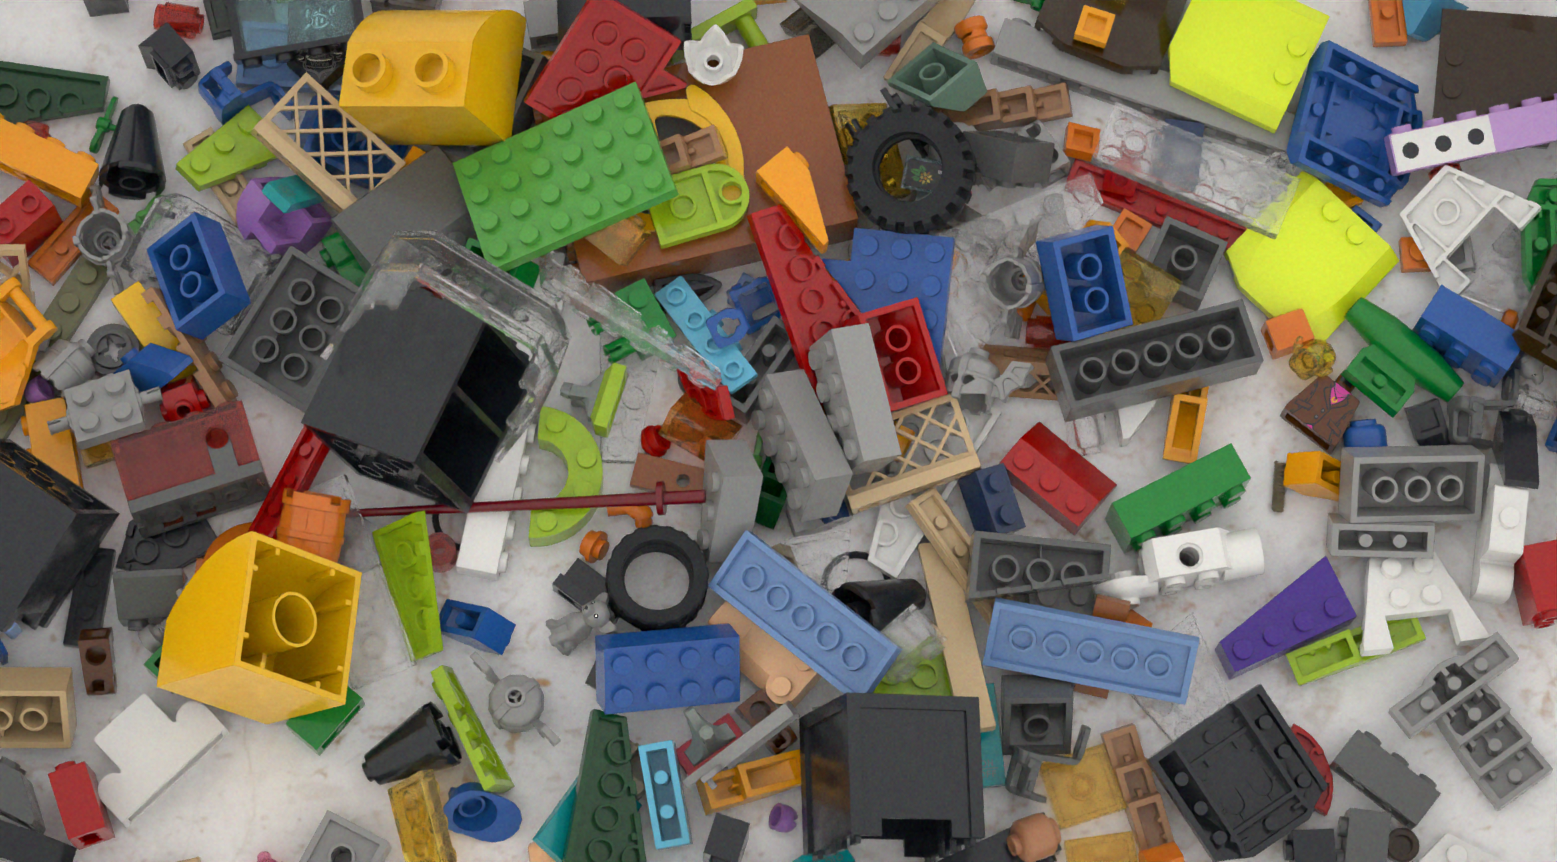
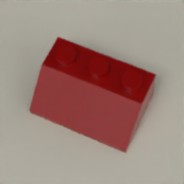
M918 297L861 313L843 321L845 327L869 323L891 412L948 394Z
M1038 422L1025 433L999 462V464H1005L1012 486L1074 536L1117 486L1115 482L1041 422Z

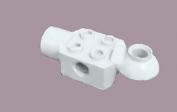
M1219 527L1152 538L1143 542L1142 549L1138 552L1139 558H1137L1140 575L1136 576L1135 572L1130 570L1109 574L1107 581L1094 586L1093 589L1096 595L1100 594L1131 601L1129 609L1131 610L1141 605L1140 598L1157 596L1159 591H1161L1163 596L1180 593L1183 587L1194 586L1195 590H1203L1214 587V582L1220 580L1228 581L1263 575L1265 562L1261 539L1256 528L1230 532ZM1180 560L1188 562L1191 567L1183 565Z

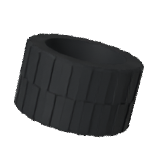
M650 525V527L635 529L633 533L624 536L621 542L614 547L612 556L608 559L605 586L606 593L609 595L612 612L618 618L623 619L641 631L683 628L688 623L693 622L704 605L709 584L707 559L704 553L701 552L697 542L688 537V534L678 531L671 526ZM660 552L675 557L685 566L689 576V587L680 603L668 609L653 610L637 604L630 598L625 587V573L630 563L637 557L647 553Z

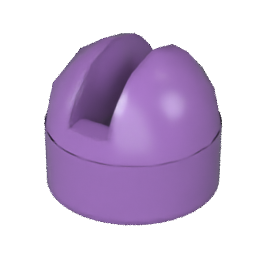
M38 375L28 382L24 390V396L31 403L51 400L54 398V389L49 381Z
M777 803L769 816L770 829L785 833L792 831L797 826L794 820L798 819L795 809L788 805Z

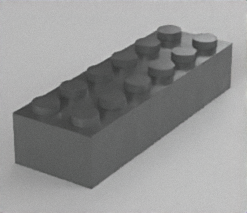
M1243 299L1052 346L1045 360L1065 422L1255 375L1264 361Z

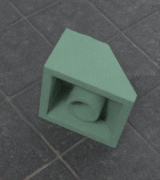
M934 42L887 80L890 87L932 107L963 112L973 106L987 93L977 62Z

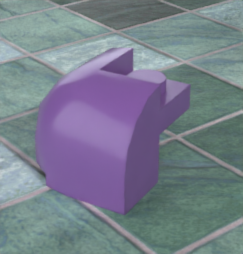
M284 177L251 179L239 198L236 211L238 229L244 240L258 239L261 246L269 254L280 253L284 256L290 245L306 254L321 241L333 223L330 220L332 217L321 203L289 213H283L263 194L262 189L267 182Z

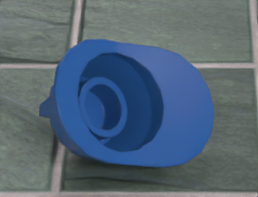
M468 782L461 784L457 788H450L448 792L449 800L444 805L441 813L442 822L449 830L487 842L504 841L512 837L519 830L522 822L521 811L514 802L489 791H484L481 783Z

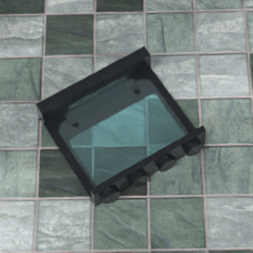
M226 0L235 51L233 59L237 65L243 64L244 69L263 66L262 61L276 59V63L292 62L296 60V55L309 54V58L323 57L329 55L328 50L339 48L342 49V52L346 53L351 35L364 20L361 0Z

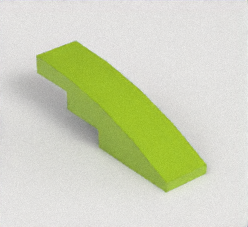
M1418 618L1386 621L1394 647L1390 654L1426 640ZM1360 626L1352 630L1347 629L1287 653L1286 657L1298 685L1302 686L1389 654L1361 657L1360 644L1362 643L1363 630H1361Z

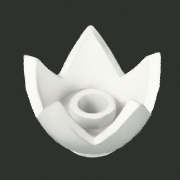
M713 25L700 41L688 40L684 42V56L688 72L697 81L707 85H720L728 82L736 75L742 62L744 46L730 43L718 25ZM710 60H717L719 65L717 67H710L707 63Z

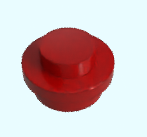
M649 425L641 431V446L647 454L660 458L670 449L671 438L663 426Z

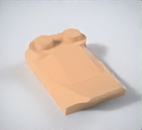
M727 601L719 607L707 622L708 625L729 623L740 636V671L757 687L762 688L770 700L779 707L789 700L795 708L822 678L821 675Z

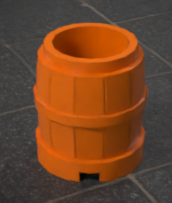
M284 488L282 498L284 507L280 523L277 526V540L338 563L342 544H344L346 514H349L351 499H342L339 496L305 490L304 493L296 492L295 489Z

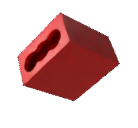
M30 179L0 204V244H25L27 258L44 244L63 222L54 204ZM3 256L13 268L19 263L18 256Z
M1557 540L1524 545L1522 556L1514 563L1513 587L1523 626L1534 624L1535 629L1546 628L1554 625V620H1557Z
M67 761L55 767L56 771L49 773L48 777L68 840L80 850L115 838L106 806L98 794L99 784L95 772L85 761L77 764L75 761Z

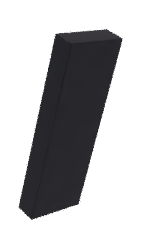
M98 547L75 583L63 641L65 647L79 648L78 638L81 630L103 628L116 557L115 549Z

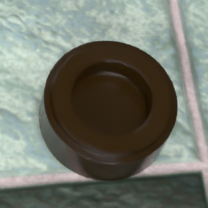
M1397 828L1391 831L1389 834L1387 858L1392 862H1410L1414 859L1420 847L1415 833L1406 828Z

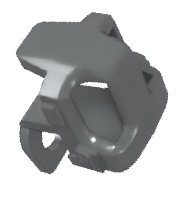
M1512 368L1503 376L1501 400L1458 396L1447 403V415L1449 417L1448 437L1450 443L1453 445H1473L1475 448L1482 450L1493 447V441L1481 439L1483 433L1484 410H1505L1516 403L1519 393V368ZM1511 379H1512V387H1511V391H1510V393H1509V385H1510V381H1511ZM1469 415H1470V416H1471V425H1470V436L1468 437Z
M1081 725L1072 757L1040 753L1036 750L1014 745L1005 779V788L1014 795L1046 803V796L1033 792L1042 761L1078 765L1084 755L1091 728L1087 725ZM1020 763L1022 769L1017 786H1011L1016 765Z

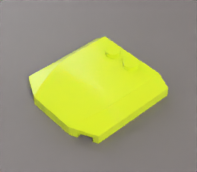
M1191 0L1168 48L1169 85L1275 134L1330 16L1296 0Z
M1304 171L1299 173L1224 253L1226 261H1229L1233 271L1235 285L1241 293L1269 319L1297 309H1303L1315 337L1314 343L1320 345L1345 320V314L1360 297L1365 298L1399 262L1398 257L1387 242L1318 178Z

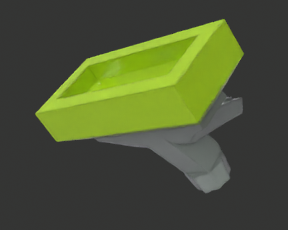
M613 363L606 371H602L595 380L586 386L563 382L561 386L560 396L572 399V406L582 407L586 410L588 422H591L595 435L609 437L628 378L627 366Z

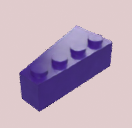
M1326 556L1323 557L1219 642L1215 652L1229 680L1344 628L1353 622L1357 615Z

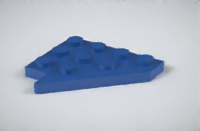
M854 228L851 261L823 258L822 261L826 265L825 268L838 281L861 313L918 297L941 370L955 238Z

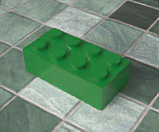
M1232 443L1112 502L1105 520L1123 553L1125 554L1132 549L1134 553H1138L1142 549L1143 542L1163 535V537L1175 535L1182 530L1181 525L1192 520L1196 524L1211 516L1212 509L1220 505L1226 509L1241 500L1240 496L1246 492L1245 488L1251 477Z

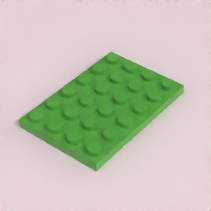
M636 82L507 138L505 141L498 142L453 162L488 270L493 277L679 195L640 88Z

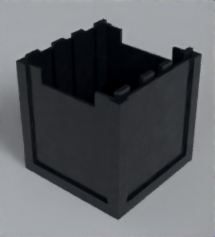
M0 439L1 632H7L19 614H24L21 621L33 630H36L38 626L47 628L120 514L10 439Z
M846 692L799 718L803 856H812V862L823 860V856H836L837 851L846 850L847 839H850V846L860 844L861 839L903 840L904 857L924 858L925 862H936L938 855L939 858H946L950 854L961 852V845H964L965 848H971L976 846V839L985 838L979 697Z

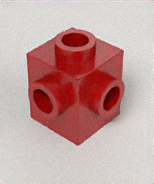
M193 374L167 383L161 388L163 403L159 404L160 411L165 422H171L174 431L184 428L185 431H190L204 424L203 420L207 418L211 401L204 390L199 388Z

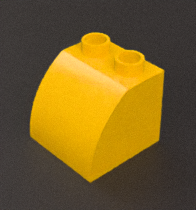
M505 9L381 10L374 12L357 26L348 41L339 107L388 145L492 146L498 142L505 141V139L512 136L527 19L518 12Z
M254 531L236 537L217 550L198 569L175 602L166 620L156 687L264 724H271L345 705L362 572Z

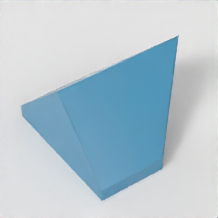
M1402 0L1407 35L1422 42L1429 41L1440 32L1442 8L1467 10L1469 7L1457 0Z

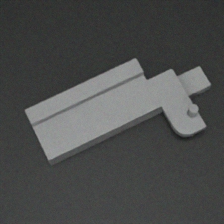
M788 700L685 778L682 783L688 788L701 779L703 783L707 782L712 790L715 789L717 784L712 779L714 775L726 766L729 769L733 768L799 718L800 714Z

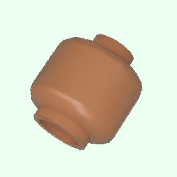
M1035 813L1014 821L1010 827V836L1007 837V845L1013 856L1018 855L1024 862H1036L1054 855L1058 844L1061 842V833L1056 821L1051 817L1048 818L1043 813Z

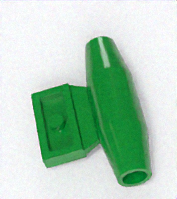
M1360 297L1345 314L1344 318L1368 344V347H1363L1341 375L1392 418L1415 392V384L1446 403L1463 386L1464 381L1441 354L1396 316L1363 297Z

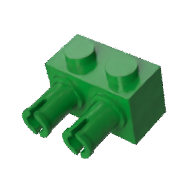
M644 278L615 292L609 307L586 317L589 328L594 327L591 329V332L595 336L619 323L627 335L602 346L605 357L610 354L607 360L611 365L635 352L643 361L671 347L677 336Z

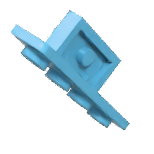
M679 276L655 293L658 302L698 354L703 357L704 362L722 385L728 386L729 394L735 393L758 377L756 371L740 352L743 348L739 341L724 348L716 346L706 326V320L716 314V311L714 309L708 311L682 276ZM720 320L717 325L719 335L722 337L731 336L732 333L727 335L722 329L724 323Z

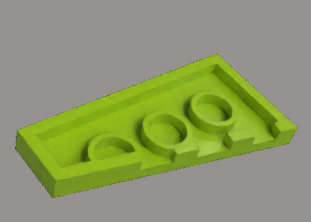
M419 511L372 532L412 662L444 651L425 511Z
M441 665L430 673L434 679L432 687L437 696L444 701L448 710V717L459 734L484 791L505 793L515 787L452 667Z

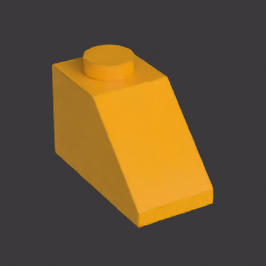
M1321 451L1288 453L1284 469L1283 486L1305 496L1339 501L1341 461Z

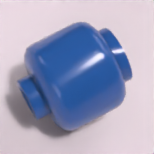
M1376 419L1350 421V427H1347L1343 433L1344 447L1388 446L1386 429L1382 424H1377Z

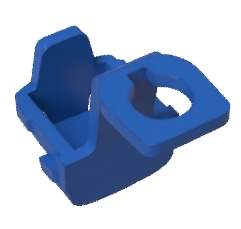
M229 61L210 70L198 83L199 94L211 107L215 117L222 125L248 105L251 106L268 97L276 105L280 98L282 99L286 94L279 85L271 81L242 93L227 77L232 73V64ZM290 100L286 106H294L293 101ZM280 111L289 121L294 119V111Z
M766 276L758 277L743 286L741 283L732 286L731 289L726 291V294L733 308L723 309L706 320V326L716 346L724 348L740 341L746 333L751 334L762 329L761 327L767 324L773 315L781 318L769 279ZM764 282L766 283L765 287L747 296L742 294ZM771 302L775 303L778 308L777 311L761 319L754 320L752 314L755 310ZM724 318L735 320L738 318L740 325L736 326L734 334L729 337L719 335L717 325L720 320Z

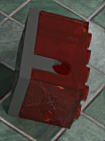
M242 400L237 402L226 401L219 404L215 409L205 412H191L185 415L183 419L170 423L159 422L153 425L151 429L110 441L130 513L143 539L264 501L271 489L254 431Z

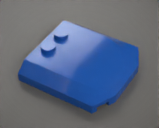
M1330 40L1321 42L1309 60L1286 151L1290 164L1380 208L1388 206L1392 202L1390 200L1397 190L1403 189L1408 183L1410 173L1397 176L1391 175L1384 137L1392 134L1391 128L1411 124L1412 130L1422 128V111L1417 110L1415 94L1419 93L1418 85Z

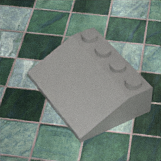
M940 0L794 1L862 69Z

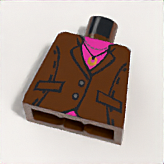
M1321 374L1284 407L1280 417L1330 455L1339 443L1360 401L1351 394L1355 386L1341 374L1335 381L1326 374Z

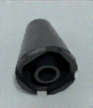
M132 104L121 111L99 171V185L101 188L103 184L109 188L108 193L115 197L143 200L146 199V194L155 192V196H158L165 189L166 176L155 117L151 110L141 104Z
M912 578L845 582L832 592V595L885 636L924 608L926 600L924 587Z
M430 701L421 706L364 755L365 762L362 763V769L370 782L375 780L379 785L454 767L461 763L459 759L462 758L456 738L450 726L445 727L443 722L438 720L444 716L434 703Z

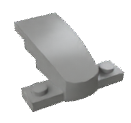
M1498 632L1464 656L1452 657L1438 664L1424 679L1421 687L1391 707L1388 713L1409 739L1435 722L1471 778L1494 808L1500 811L1551 774L1553 768L1531 743L1532 737L1510 714L1511 708L1487 685L1519 660L1517 654Z

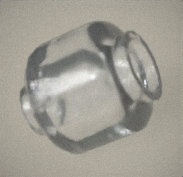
M1105 412L1069 422L1064 420L1068 446L1072 450H1081L1082 456L1101 453V446L1110 441V432Z

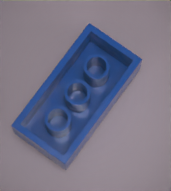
M729 623L595 636L596 701L605 715L740 702V636Z

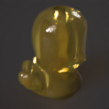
M1299 336L1293 344V354L1289 359V367L1302 380H1308L1313 376L1324 377L1333 372L1332 367L1336 362V353L1331 344L1321 339H1315L1303 346V337Z

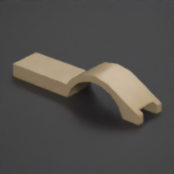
M940 0L933 6L928 14L918 22L883 76L884 80L890 79L933 42L944 47L946 42L955 33L954 26L966 18L976 0Z

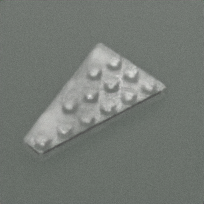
M1091 172L934 235L955 238L945 331L956 357L969 352L970 348L981 349L1002 325L1000 319L1004 315L1005 309L1000 308V305L990 298L985 284L980 282L981 274L986 273L989 267L996 261L1003 259L1007 255H1014L1012 244L1013 241L1018 240L1020 237L1022 225H1029L1031 219L1039 221L1036 241L1082 229L1104 203ZM1035 241L1027 251L1026 256L1037 261L1040 265Z

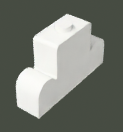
M1488 463L1484 468L1481 521H1477L1469 600L1503 605L1509 599L1512 592L1514 563L1523 554L1529 489L1504 485L1498 465Z
M140 695L127 708L122 706L109 717L108 721L110 723L94 738L95 743L121 770L120 773L107 774L99 782L98 794L101 801L127 828L229 734L228 730L200 702L191 701L183 704L177 711L176 721L172 722L148 695Z

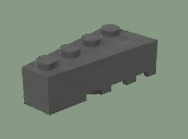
M974 531L970 539L965 603L995 599V597L1005 598L1100 584L1109 578L1111 545Z

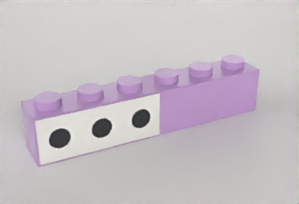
M1557 93L1553 94L1554 100L1542 102L1541 97L1530 98L1521 101L1522 107L1509 109L1508 103L1489 107V114L1477 116L1476 110L1456 115V121L1444 123L1443 117L1424 121L1425 127L1412 130L1411 124L1391 128L1392 134L1384 137L1391 175L1397 176L1557 142Z

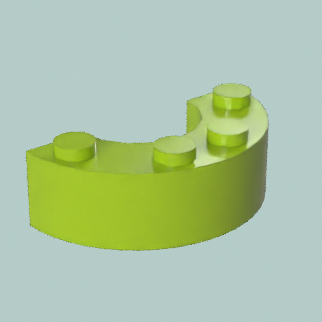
M541 406L538 430L539 449L555 454L563 461L568 470L565 487L557 497L602 495L604 479L602 459L593 436L582 423L571 415L558 409ZM597 508L531 510L528 537L530 547L549 546L574 536L591 520Z

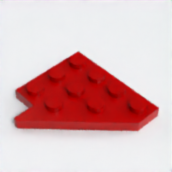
M587 0L524 98V102L552 119L633 82L637 83L643 98L684 89L687 85L686 81L665 69L680 45L681 40L617 0Z

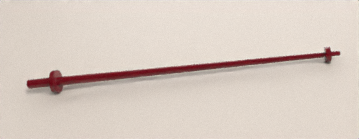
M657 481L655 492L473 502L468 513L656 505L657 514L661 516L666 515L667 505L706 503L705 489L666 491L665 482ZM442 504L350 509L349 514H346V518L410 515L419 511H425V514L464 512Z

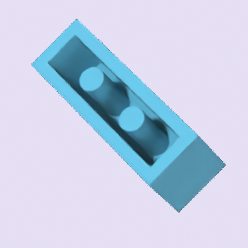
M668 740L638 746L656 850L693 844L675 742Z

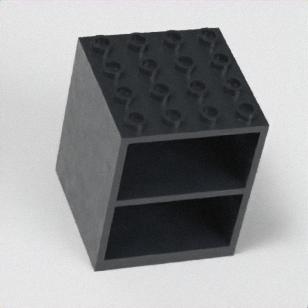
M373 277L301 423L356 474L468 514L538 370L529 361L530 356L516 347L517 342L503 333L504 328L490 319L491 314L485 309L478 306L468 309L453 298L445 296L441 300L435 298L431 292L423 288L416 287L414 291L408 289L403 283L395 279L388 278L386 282Z

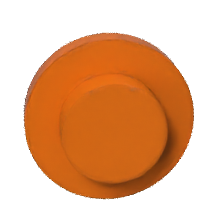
M591 530L585 535L579 552L585 557L587 562L595 563L606 556L610 546L607 541V533Z

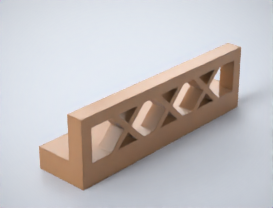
M978 343L977 348L990 353L988 359L998 367L1001 375L1012 361L1031 363L1034 366V369L1029 374L1038 382L1029 388L1014 390L1009 397L1058 401L1055 390L1048 384L1051 381V377L1045 360L1050 349Z

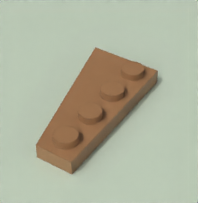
M150 287L141 293L147 304L154 302L162 315L157 317L163 329H168L180 341L176 347L178 352L189 355L192 358L193 362L190 365L197 367L193 375L215 409L219 412L232 414L241 408L236 399L238 392L230 380L225 379L220 370L223 368L222 363L218 360V356L208 349L205 343L207 337L201 340L176 330L161 289Z

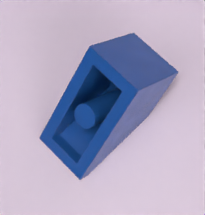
M149 343L140 351L135 346L122 356L120 360L123 365L114 374L129 369L135 387L139 392H143L157 386L162 388L189 366L193 360L189 355Z
M446 599L439 614L441 634L480 651L503 655L516 624L488 607Z

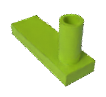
M743 0L691 28L692 40L700 41L704 34L716 24L725 35L737 29L748 48L769 43L755 22L757 18V5L754 0ZM676 50L670 62L674 64L685 58L684 50Z

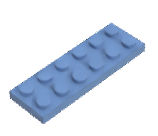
M746 530L708 584V587L843 694L846 692L873 693L903 650L751 531Z
M995 597L982 665L1186 705L1199 645V637Z

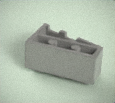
M745 439L706 440L703 477L706 503H702L701 526L697 533V544L700 550L703 551L708 563H723L746 530L753 532L763 474Z

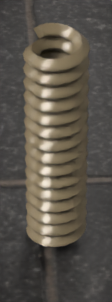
M1276 460L1274 462L1273 507L1271 509L1274 512L1285 511L1283 505L1285 501L1284 489L1286 487L1283 486L1286 463H1278Z

